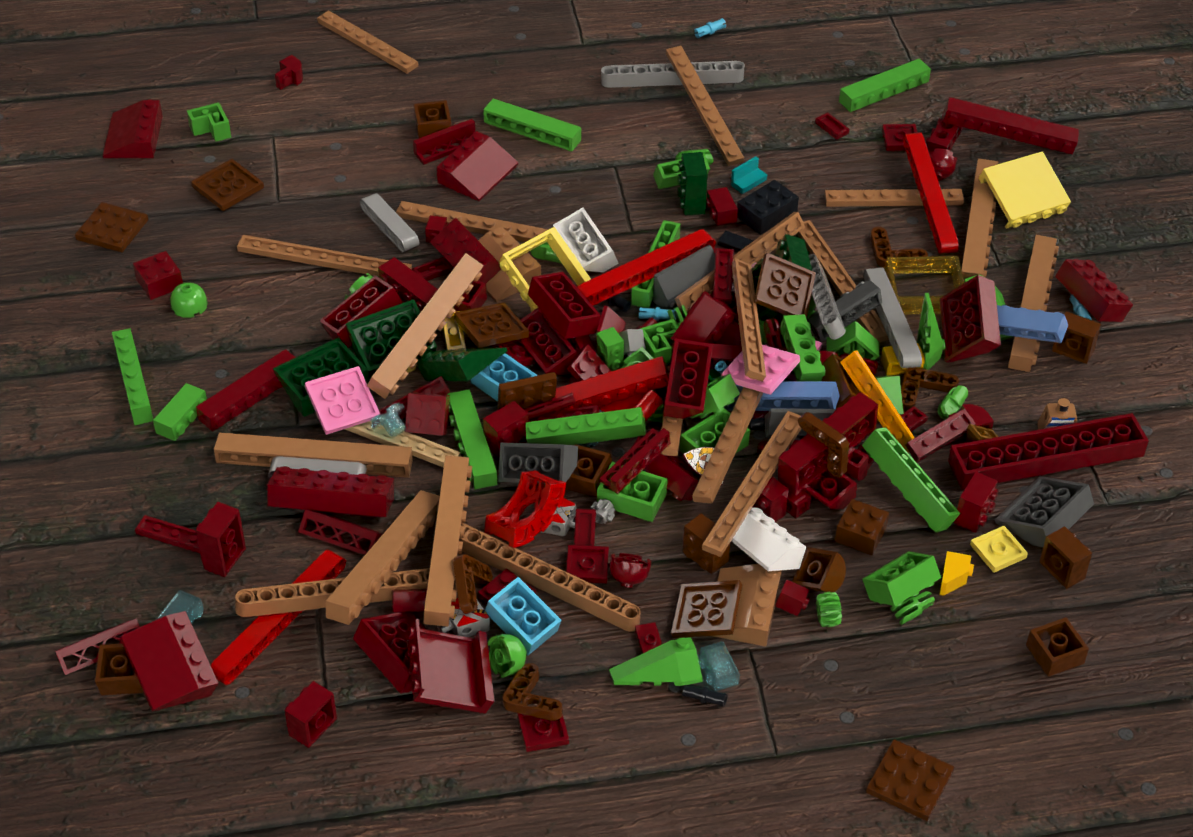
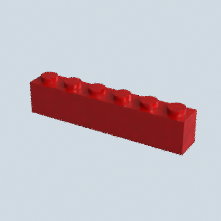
M661 356L556 388L555 397L559 398L570 393L574 395L576 404L560 410L595 405L599 407L635 395L644 394L649 390L668 386L669 373L664 358Z

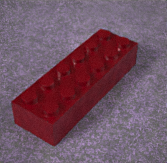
M860 391L857 395L850 397L842 407H838L831 416L822 421L841 433L848 440L849 452L876 429L878 404ZM807 433L804 438L797 440L789 450L782 452L779 456L778 481L796 496L827 470L828 447Z
M287 466L277 467L267 484L268 506L387 517L394 500V478H388L384 475L376 477L367 474L355 475L347 472L333 473L327 470L311 471L307 468L290 469Z

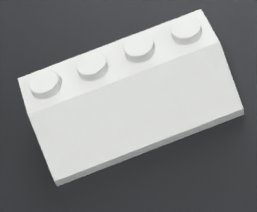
M584 208L553 224V227L556 228L585 271L605 272L619 264L613 250Z
M755 507L751 508L731 540L767 571L800 569L806 546L799 542L798 538L790 535L785 528L775 523L774 519L766 516L761 509Z

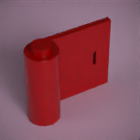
M649 390L644 394L599 406V413L641 407L646 422L663 404V400L657 393Z

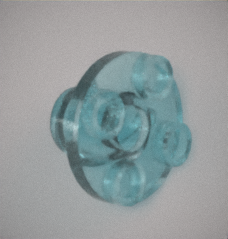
M394 403L386 409V414H378L370 420L372 423L371 427L375 429L382 425L390 437L400 435L404 432L406 426L398 414L405 409V406L403 404L400 405V403Z

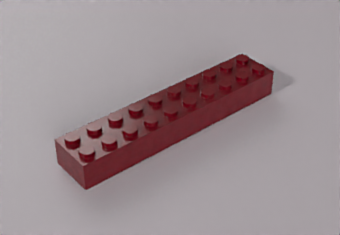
M1130 413L951 445L948 462L961 489H965L975 472L986 475L1001 483L1143 457L1149 440L1134 414Z

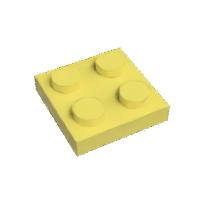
M1005 526L976 537L970 543V546L993 573L1022 561L1028 556V552Z

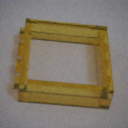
M958 256L887 257L885 272L904 315L921 314L924 296L898 297L894 274L951 273L955 289L964 284ZM930 296L935 314H941L940 298L943 296Z

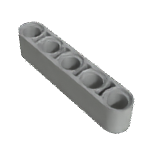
M374 193L360 199V205L365 214L401 252L419 245L416 233L379 194Z
M276 456L272 459L268 477L271 479L276 468L287 466L290 469L307 468L311 471L327 470L333 473L347 472L355 475L366 474L367 468L359 462Z

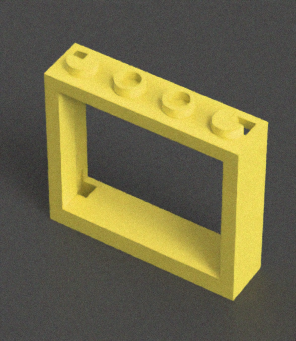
M555 227L504 253L499 260L500 268L509 276L511 284L518 289L521 298L527 302L531 312L537 309L538 306L528 296L529 285L512 260L547 242L577 286L591 280Z

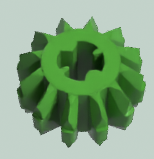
M824 592L817 595L816 610L820 625L822 627H834L841 624L842 609L837 593Z

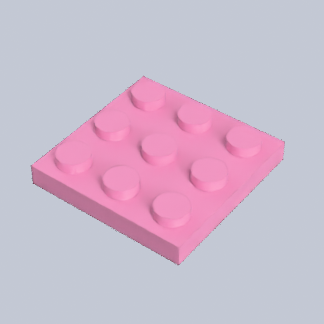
M762 345L766 377L763 382L745 376L742 352L722 372L721 376L731 374L736 385L771 395L800 362V355Z
M359 366L305 382L306 391L326 435L380 418L381 414Z

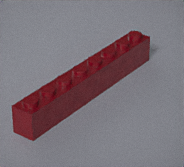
M949 97L944 109V123L1072 155L1078 144L1079 129L951 97Z

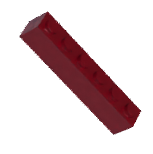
M286 349L196 406L198 420L212 432L222 427L234 417H237L263 398L283 387L273 368L296 357Z

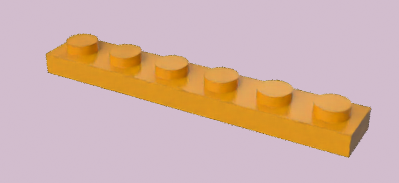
M853 351L840 363L859 392L861 391L878 404L877 419L882 427L887 428L903 448L910 453L905 444L915 437L859 352Z

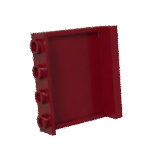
M415 619L406 632V639L409 641L407 654L410 657L409 674L412 677L410 690L413 692V700L420 703L486 714L494 703L486 632L478 631L474 638L421 629L419 627V619Z

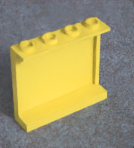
M1043 151L984 168L978 178L981 184L988 183L1008 219L1005 226L1006 229L1010 227L1016 228L1027 222L1032 223L1040 218L1046 219L1056 213L1062 214L1071 203Z

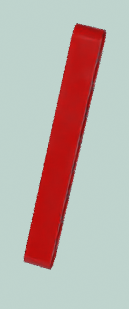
M921 132L904 134L903 145L938 253L958 252V239L923 134Z
M700 229L578 285L577 288L594 306L654 278L655 274L708 245L712 246L713 249L716 241L704 229Z
M325 550L292 584L335 579L344 570L346 559L331 550ZM302 611L258 616L211 663L210 666L216 679L225 685L232 683Z

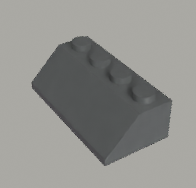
M708 245L655 274L653 302L661 309L674 310V308L678 307L674 298L715 269V253L712 246Z
M868 280L859 283L855 287L856 289L851 292H845L836 301L844 327L882 304L881 290L872 281ZM813 313L809 317L808 322L810 323L811 330L822 343L829 335L821 322L819 313Z
M771 408L764 416L765 439L771 438L787 411L800 416L805 412H809L822 421L831 416L836 409ZM801 429L795 440H801L807 435V432Z
M500 443L498 482L519 483L522 472L534 470L557 481L567 482L577 467L578 446Z

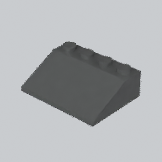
M1039 476L995 519V522L1000 526H1005L1010 532L1031 545L1043 547L1046 536L1064 526L1069 530L1094 505L1089 484Z

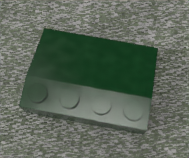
M414 299L345 324L355 355L368 369L369 379H371L421 313ZM435 341L431 344L428 342L425 345L428 347L426 351H436L437 349Z
M336 338L273 368L292 403L304 417L316 412L306 391L305 382L359 366L366 383H369L368 369L340 338Z
M506 347L429 350L418 359L416 364L425 381H433L442 376L444 381H469L508 350Z

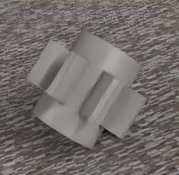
M600 499L599 502L594 501L590 507L592 510H596V522L599 524H605L607 521L611 522L615 516L614 506L609 500Z

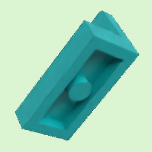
M757 156L732 170L731 186L741 194L767 180V174L758 168L759 158Z

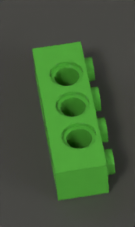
M805 314L783 316L780 331L787 352L800 355V362L793 369L796 380L821 381L822 377L825 376V367L821 364L820 352L816 349L815 337L811 334V326L807 322Z

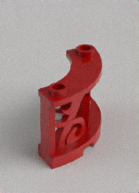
M536 470L522 472L518 487L510 501L500 510L486 515L484 533L488 535L493 534L508 541L509 546L512 548L520 547L533 541L534 536L540 531L544 532L554 520L552 516L556 508H560L566 482L557 481ZM535 502V511L529 517L519 520L526 507Z

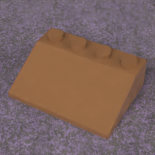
M502 226L487 232L478 240L498 262L504 253L520 245ZM528 252L512 260L529 287L532 277L541 275V265ZM502 269L486 283V292L495 302L519 292L511 284L509 276Z
M760 564L721 568L717 582L740 580L743 586L733 635L713 637L766 647L780 587L782 570L767 571Z

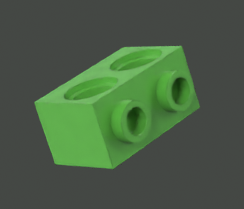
M614 327L597 333V355L611 371L620 369L624 361V340Z

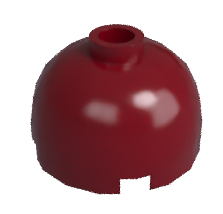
M936 148L934 152L929 153L938 181L946 179L954 173L957 157L953 156V152Z
M613 553L610 559V572L616 581L621 582V586L632 588L633 584H640L648 577L652 561L648 558L647 562L642 561V556L629 553H619V557H615V553Z

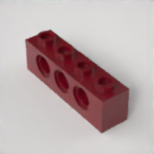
M944 111L942 119L939 118L936 128H933L931 137H928L925 142L929 153L934 152L936 148L951 151L964 128L944 123Z

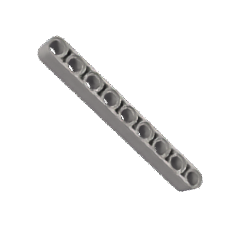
M741 61L691 62L703 84L739 83L744 80L745 65ZM671 63L604 66L601 69V84L607 88L683 85Z
M810 254L808 256L812 271L816 272L812 296L821 322L829 337L833 340L838 339L845 334L846 330L824 269L816 255Z
M884 268L865 269V282L870 280L881 290L882 304L877 306L876 310L902 369L921 367L922 356Z

